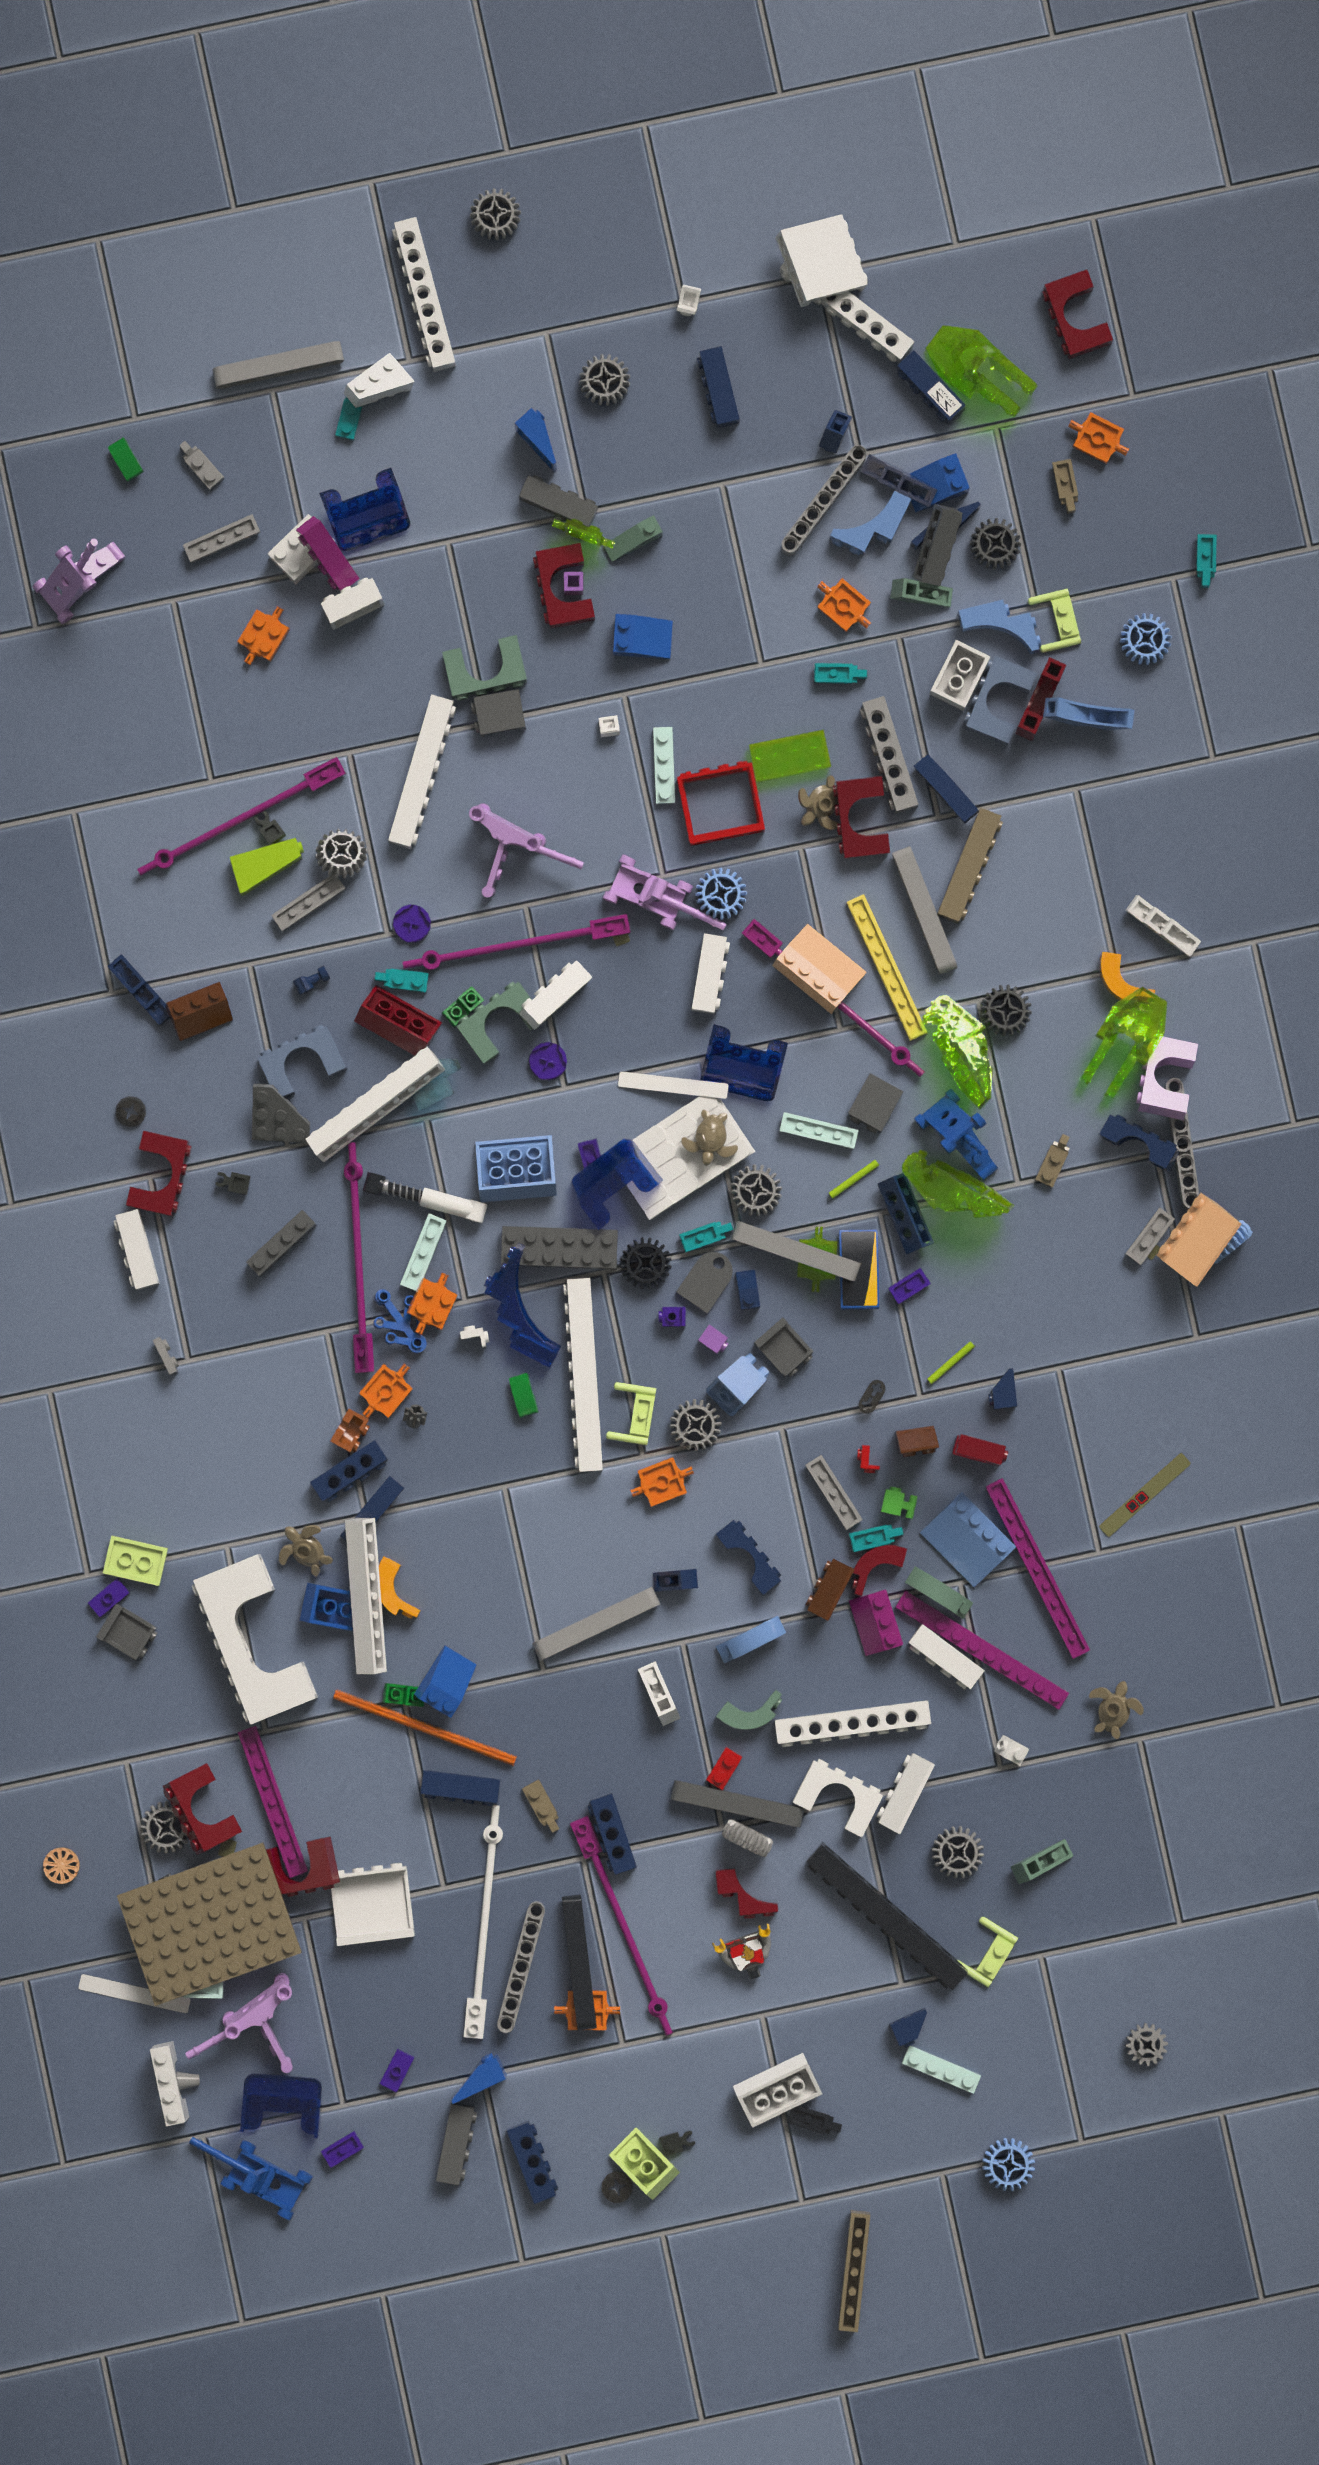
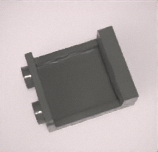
M519 689L474 697L475 703H471L473 715L477 714L478 721L474 723L476 733H480L481 737L516 729L519 731L526 730Z
M870 1073L847 1114L850 1116L849 1120L858 1125L860 1122L867 1125L866 1129L874 1134L877 1131L881 1133L904 1091Z
M784 1317L754 1342L784 1377L787 1375L789 1377L793 1376L799 1370L797 1366L801 1362L805 1365L813 1358L811 1353L814 1351L794 1331Z
M116 1604L96 1637L137 1661L139 1658L143 1659L148 1650L145 1648L149 1641L152 1643L158 1633L155 1632L156 1626L120 1604Z

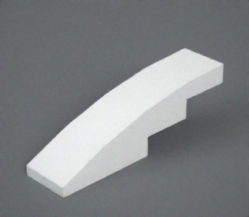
M1139 895L1134 897L1125 910L1189 957L1201 942L1179 923L1150 905Z

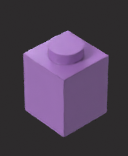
M564 572V595H583V572Z
M708 1325L698 1339L700 1343L716 1354L719 1351L723 1353L729 1344L726 1342L728 1337L711 1325Z

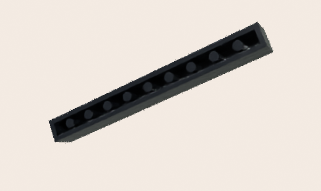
M824 1842L809 1856L806 1862L811 1871L820 1873L823 1876L822 1880L827 1885L836 1887L838 1889L836 1892L844 1899L847 1897L857 1911L860 1912L862 1910L867 1915L866 1919L873 1925L877 1923L881 1927L880 1931L888 1938L891 1936L896 1940L895 1944L900 1949H906L910 1952L909 1956L916 1963L921 1962L925 1966V1971L931 1976L935 1974L940 1979L939 1983L943 1987L953 1990L967 1975L968 1969Z

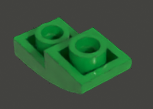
M124 437L108 447L128 482L144 472Z
M471 986L446 1008L442 1015L455 1028L459 1024L458 1021L471 1014L484 999Z
M524 1373L509 1378L519 1417L522 1418L538 1413L536 1398L532 1392L529 1375Z
M385 1683L382 1702L424 1707V1702L414 1695L418 1687Z

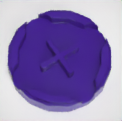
M409 904L401 907L396 912L393 919V928L401 940L416 943L428 935L431 929V920L424 908Z
M540 1043L530 1054V1069L535 1076L542 1080L557 1079L566 1069V1053L555 1043Z

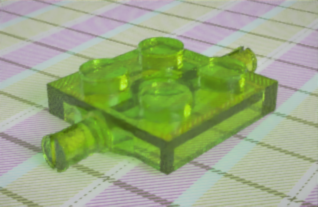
M555 519L553 521L552 527L562 530L567 535L599 547L602 545L612 549L614 547L615 541L606 539L603 536V532H600L601 529L596 526L582 525L583 522L577 519H572L571 521L567 519L565 523Z
M815 1227V1238L799 1239L801 1243L837 1255L838 1241H828L822 1238L823 1227H820L819 1234V1227ZM798 1262L797 1278L812 1280L811 1292H815V1285L816 1292H820V1281L836 1279L834 1274Z

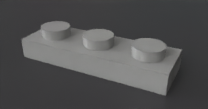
M1159 1207L1125 1254L1139 1265H1142L1175 1218Z

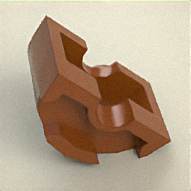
M348 1409L330 1442L350 1453L351 1451L355 1453L360 1445V1442H358L361 1435L365 1436L370 1428L367 1425L369 1419Z

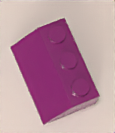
M886 1589L848 1600L866 1656L903 1645Z

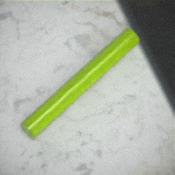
M873 1160L830 1191L829 1195L831 1198L834 1199L879 1166L878 1162Z
M971 1341L968 1342L928 1377L927 1380L931 1384L937 1381L975 1347Z

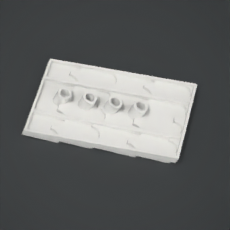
M699 1096L610 1154L608 1158L648 1219L651 1220L753 1154L755 1150L720 1098ZM702 1110H707L710 1112V1115L715 1114L717 1116L720 1113H727V1119L723 1122L727 1138L723 1146H738L737 1152L726 1158L721 1157L717 1152H713V1161L708 1166H705L702 1162V1149L692 1153L687 1151L681 1142L683 1137L696 1142V1130L704 1120L701 1116Z

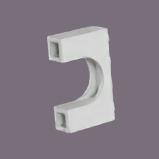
M818 1759L817 1762L813 1760L792 1802L810 1811L820 1791L825 1786L832 1783L843 1784L850 1788L855 1798L854 1809L844 1828L863 1837L883 1795L879 1794L881 1790L872 1785L869 1788L862 1785L863 1781L854 1776L852 1779L846 1777V1772L839 1768H835V1770L828 1768L829 1763Z
M174 2042L154 2045L150 2049L165 2124L166 2126L184 2123L189 2118L186 2099H182L178 2087L175 2070L177 2056Z

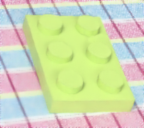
M111 1536L103 1573L160 1586L168 1548Z

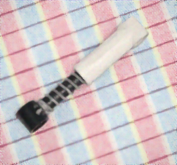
M367 1172L362 1190L380 1196L384 1193L387 1195L392 1194L393 1197L399 1196L400 1199L403 1197L406 1201L410 1199L413 1202H419L421 1207L463 1217L478 1223H483L487 1204L467 1200L428 1188H424L421 1191V1189L417 1190L414 1187L410 1188L408 1185L402 1186L401 1183H391L385 1176Z

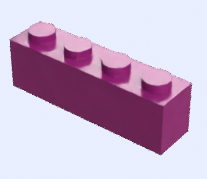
M312 516L296 529V532L299 534V537H297L299 542L304 547L307 546L309 549L308 555L313 561L316 560L318 562L317 568L323 575H327L329 578L327 582L333 590L341 591L360 579L319 519Z

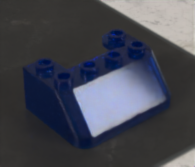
M392 468L380 471L376 475L377 489L342 501L340 493L334 489L319 493L340 550L350 551L401 533L410 527V519Z
M714 1024L700 1081L728 1084L729 1093L761 1101H772L775 1098L788 1043L773 1040L769 1042L767 1051L729 1042L731 1037L730 1030Z
M625 1138L572 1178L571 1184L581 1208L597 1229L600 1230L610 1221V1212L603 1202L631 1181L640 1191L649 1192L659 1185L663 1179L635 1142Z
M260 2073L249 2074L244 2081L240 2132H244L246 2129L254 2130L259 2128L263 2121V2111L302 2114V2130L307 2134H314V2138H318L320 2135L322 2113L321 2082L311 2077Z

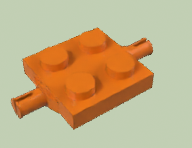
M1091 412L1082 425L1071 420L1068 426L1078 432L1073 448L1107 464L1115 451L1125 456L1129 451V448L1119 444L1124 429Z
M843 578L831 588L823 583V581L820 582L817 588L825 593L824 600L817 606L821 612L845 632L857 622L866 629L870 626L871 622L863 616L864 611L871 604L867 598Z
M277 606L272 616L256 609L237 642L249 651L244 660L248 665L251 666L256 656L263 657L271 662L288 634L290 628L278 620L284 611L282 608Z
M441 1273L437 1283L422 1278L407 1311V1314L419 1321L415 1330L416 1333L422 1335L426 1325H432L440 1330L443 1328L457 1297V1294L449 1291L444 1286L449 1277L448 1275Z
M383 1364L359 1393L369 1404L362 1413L364 1416L366 1415L369 1419L371 1414L377 1410L389 1418L413 1390L403 1378L410 1369L407 1365L403 1364L396 1372Z
M672 1457L638 1470L641 1486L630 1491L631 1493L636 1492L632 1494L633 1497L644 1493L652 1507L686 1494L684 1477L692 1475L694 1472L686 1473L692 1470L691 1466L680 1470Z
M568 1990L566 2006H554V2014H566L568 2030H577L573 1990ZM592 1990L597 2028L586 2030H607L608 2015H620V2011H613L620 2010V2006L609 2007L607 1991Z

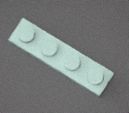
M672 727L653 728L656 804H675Z
M785 1112L780 1127V1132L854 1149L858 1130Z
M428 1214L400 1285L417 1291L429 1267L447 1220Z
M913 2046L908 2047L902 2061L904 2065L973 2094L981 2075Z

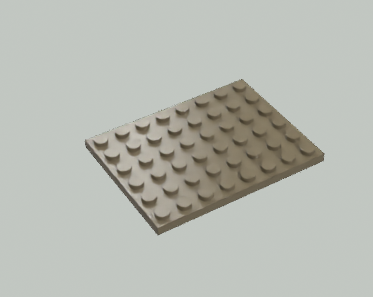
M264 1842L117 1895L155 2006L302 1953Z

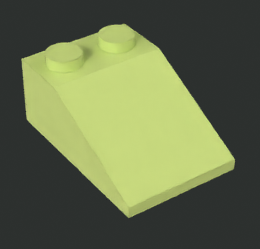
M637 2128L609 2154L620 2168L652 2200L680 2173Z

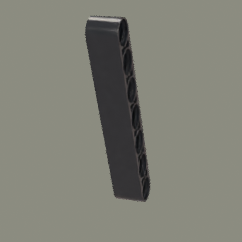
M581 1894L563 1896L562 1905L577 2030L597 2028Z

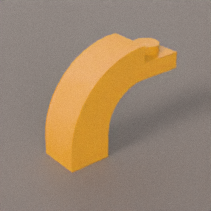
M1101 953L1099 966L1101 979L1106 989L1115 998L1128 1004H1133L1135 997H1138V1001L1149 1002V999L1153 1000L1155 990L1133 987L1123 980L1120 974L1121 954Z
M383 1556L379 1564L382 1604L394 1615H397L401 1609L404 1616L410 1619L413 1616L417 1618L421 1610L402 1601L394 1589V1580L401 1565Z

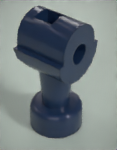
M324 965L317 969L318 973L309 977L301 976L293 981L299 995L314 989L313 985L321 979L324 982L330 979Z

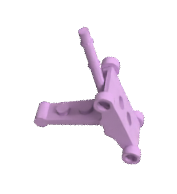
M91 539L85 551L81 554V558L76 563L71 560L73 555L68 546L62 547L55 553L60 563L46 581L45 578H41L32 586L37 593L43 596L58 615L57 619L61 624H65L74 616L69 608L84 592H88L97 584L95 579L125 559V555L114 542L93 553L96 550L98 541ZM57 586L61 589L62 595L57 591Z
M479 804L472 807L469 811L470 818L474 821H479L487 827L492 837L500 842L487 885L482 889L484 897H491L496 892L494 886L496 880L501 878L503 870L500 868L502 862H505L507 859L508 851L506 849L508 845L524 847L529 851L545 855L552 860H558L571 867L582 869L584 865L582 861L558 853L556 850L553 851L545 848L546 838L543 834L536 833L533 835L492 813L487 804Z
M626 855L621 856L619 860L621 867L610 891H605L603 895L604 900L617 904L618 899L621 898L663 917L660 924L671 930H674L677 924L674 919L679 910L693 916V918L709 923L713 927L724 930L726 923L718 920V918L714 919L712 916L706 915L699 911V909L696 910L682 903L686 893H691L692 885L679 880L678 885L674 886L650 873L634 868L633 866L636 862L634 859ZM637 883L644 885L640 894L635 893L633 889Z
M285 1973L277 1974L274 1977V1984L235 2013L232 2011L226 2012L222 2017L225 2026L224 2031L216 2036H212L211 2039L202 2044L194 2046L193 2049L185 2053L187 2058L191 2059L196 2055H200L203 2051L218 2045L219 2042L226 2038H237L241 2031L250 2026H262L260 2031L265 2040L269 2039L271 2043L269 2048L273 2056H278L281 2070L284 2073L291 2072V2059L285 2056L268 2022V2019L273 2017L275 2008L283 2000H288L292 1995L288 1976Z

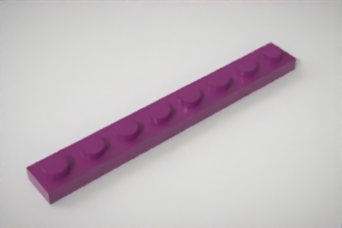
M257 1726L239 1731L238 1735L289 1877L292 1878L308 1872Z

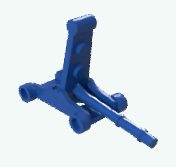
M950 1088L945 1092V1096L922 1115L918 1114L914 1120L922 1130L930 1126L943 1139L940 1144L944 1150L950 1154L956 1149L984 1181L998 1170V1167L988 1155V1150L981 1144L972 1129H981L987 1123L978 1112L972 1117L964 1112L956 1104L960 1098ZM949 1113V1115L946 1118L941 1119L943 1115Z
M192 2137L189 2144L197 2147L198 2150L200 2149L215 2157L216 2160H220L233 2167L228 2177H223L220 2182L221 2185L230 2190H234L236 2185H239L241 2190L249 2194L252 2193L263 2200L279 2206L277 2214L287 2220H291L294 2214L291 2210L305 2183L310 2184L313 2178L311 2174L300 2169L295 2176L253 2154L256 2146L246 2140H242L239 2146L242 2150L237 2160L195 2137ZM273 2179H278L281 2182V2187L277 2190L270 2187Z

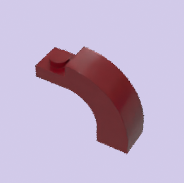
M884 1545L875 1547L862 1555L853 1568L855 1569L853 1574L859 1575L858 1579H854L852 1589L855 1590L854 1594L863 1595L868 1574L875 1566L888 1563L903 1567L907 1548Z

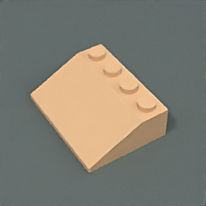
M808 924L791 941L772 965L830 1014L835 1011L867 973Z
M1200 1193L1194 1199L1187 1213L1182 1216L1177 1227L1171 1232L1165 1244L1160 1247L1157 1256L1197 1287L1239 1229L1241 1223L1218 1203Z

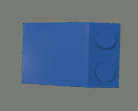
M530 408L515 422V430L547 466L555 472L557 470L556 460L546 429L545 418L538 410L534 411Z
M956 453L910 473L937 489L929 507L911 499L915 513L969 493L970 487Z
M616 614L613 656L670 659L673 621L638 615Z
M307 1583L300 1621L353 1631L350 1591Z
M444 1645L414 1695L451 1718L463 1699L476 1664Z
M490 2053L481 2058V2062L452 2097L451 2101L453 2104L506 2079L507 2074L498 2055L493 2056Z

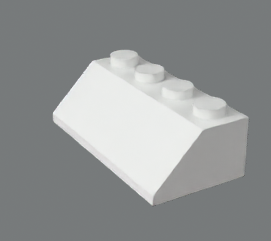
M914 1753L911 1756H906L903 1762L905 1768L902 1773L899 1772L894 1780L896 1786L894 1790H889L885 1798L888 1802L885 1808H880L876 1816L879 1818L878 1823L898 1834H901L935 1766L932 1762Z
M803 2053L733 2086L752 2128L822 2095Z

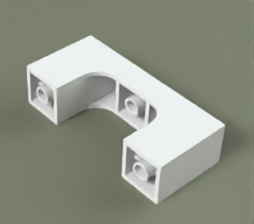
M261 1554L193 1580L194 1585H192L195 1596H199L201 1599V1603H199L200 1609L203 1614H207L209 1619L206 1621L208 1629L215 1634L214 1644L217 1650L221 1649L223 1657H220L224 1668L228 1667L230 1675H228L231 1686L235 1685L237 1689L235 1696L238 1703L243 1704L244 1711H242L246 1722L249 1721L251 1725L318 1698L304 1662L276 1673H267L260 1670L253 1661L239 1626L238 1614L241 1607L247 1601L275 1590Z

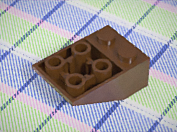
M934 1426L895 1431L898 1454H903V1458L915 1456L918 1451H922V1455L935 1453V1449L939 1448Z

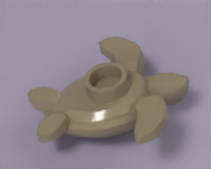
M832 775L827 777L826 785H821L814 789L809 797L804 788L799 790V803L803 808L807 809V812L801 819L803 826L812 824L815 818H818L823 828L828 830L837 829V824L839 823L828 817L834 813L835 805L838 804L837 797L833 796L832 786L835 784V779Z
M702 1110L701 1116L704 1120L696 1130V1142L686 1137H683L681 1142L689 1152L695 1153L702 1149V1162L705 1166H708L713 1161V1152H717L721 1157L726 1158L734 1155L738 1150V1146H723L727 1138L726 1129L723 1124L727 1119V1113H720L717 1116L715 1114L710 1115V1112L707 1110Z
M291 1526L285 1527V1535L292 1541V1544L285 1545L280 1550L279 1562L282 1565H285L289 1556L293 1554L296 1561L300 1564L311 1567L312 1575L317 1577L320 1573L319 1567L324 1564H331L333 1559L324 1554L322 1545L312 1536L321 1532L319 1526H305L301 1534H298L297 1530Z
M1125 1681L1120 1682L1116 1686L1114 1694L1104 1687L1096 1688L1090 1692L1089 1698L1103 1699L1099 1706L1101 1723L1096 1725L1095 1732L1106 1730L1111 1732L1115 1739H1119L1121 1736L1119 1728L1128 1720L1130 1708L1139 1715L1144 1713V1708L1138 1699L1125 1697L1128 1689Z

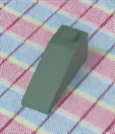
M653 515L634 525L603 546L611 561L614 562L662 537L663 531Z
M907 578L894 579L892 581L890 599L951 607L953 588Z
M1063 1839L1012 1865L1011 1869L1018 1884H1021L1073 1857V1854L1066 1840Z

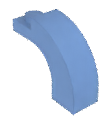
M776 1616L717 1645L716 1648L723 1662L727 1663L785 1634L786 1631L779 1617Z

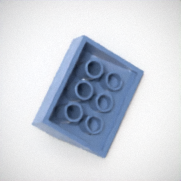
M552 1135L475 1142L480 1202L557 1196Z
M960 1492L920 1532L973 1587L982 1581L1016 1548L963 1492Z

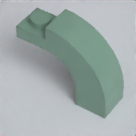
M916 1566L905 1581V1583L964 1619L973 1604L972 1601Z
M775 1689L764 1705L752 1712L741 1711L727 1701L716 1717L725 1724L737 1729L746 1730L761 1727L775 1717L776 1714L770 1709L772 1707L777 1708L782 1701L780 1698L782 1694Z

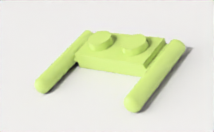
M1068 589L1028 598L1029 605L1051 601L1061 639L1058 642L1041 645L1040 652L1045 653L1081 644Z
M616 1382L614 1384L615 1390L636 1393L630 1434L607 1432L606 1438L647 1445L656 1388Z
M981 1917L979 1923L995 1932L997 1936L976 1971L964 1963H960L968 1969V1976L989 1987L1018 1940V1937L987 1918Z

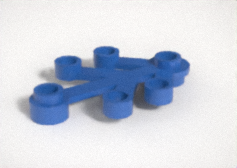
M385 1289L379 1290L375 1294V1302L380 1306H385L396 1322L386 1321L383 1317H377L373 1321V1326L376 1329L385 1328L402 1331L407 1336V1338L398 1337L395 1333L389 1332L384 1338L387 1344L405 1345L413 1353L422 1352L427 1345L426 1339L412 1331L410 1328L411 1315L407 1314L410 1306L407 1303V1299L413 1300L414 1296L408 1295L404 1299L405 1308L402 1317L390 1301V1293ZM380 1294H385L386 1299L382 1300ZM415 1318V1320L417 1321V1323H416V1328H417V1326H418V1324H419V1321ZM376 1320H381L382 1326H378ZM389 1335L393 1336L394 1341H389L387 1337ZM414 1341H420V1346H416Z

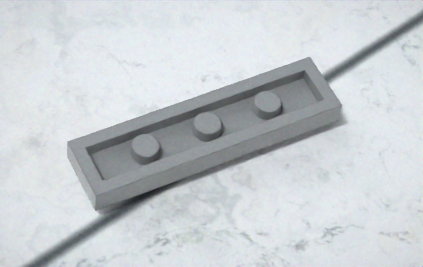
M253 514L190 541L184 544L183 547L190 562L194 563L261 532Z
M332 874L271 916L283 932L346 890L339 878L336 879L335 874Z
M822 1455L805 1465L846 1530L863 1520Z

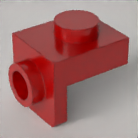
M862 1445L861 1449L857 1451L860 1469H864V1473H875L876 1470H880V1466L869 1465L870 1446Z

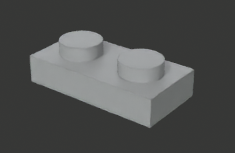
M161 1337L154 1339L153 1342L169 1374L177 1373L179 1364L175 1356H170L168 1350L171 1348L167 1340H162Z

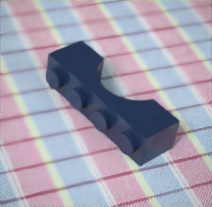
M1111 1114L1109 1115L1099 1133L1102 1139L1118 1147L1130 1140H1138L1145 1143L1149 1148V1161L1169 1173L1180 1153L1176 1148V1144L1168 1140L1166 1142L1159 1140L1160 1136L1153 1132L1148 1134L1142 1131L1143 1128L1135 1123L1132 1125L1126 1123V1119L1120 1115H1116V1117Z
M733 1520L717 1532L716 1535L727 1549L742 1548L751 1554L755 1562V1572L751 1581L761 1594L764 1595L781 1581L779 1579L781 1574L775 1566L773 1568L767 1563L769 1558L763 1551L761 1553L758 1552L755 1548L758 1544L752 1536L748 1538L745 1535L744 1531L746 1529L742 1523Z

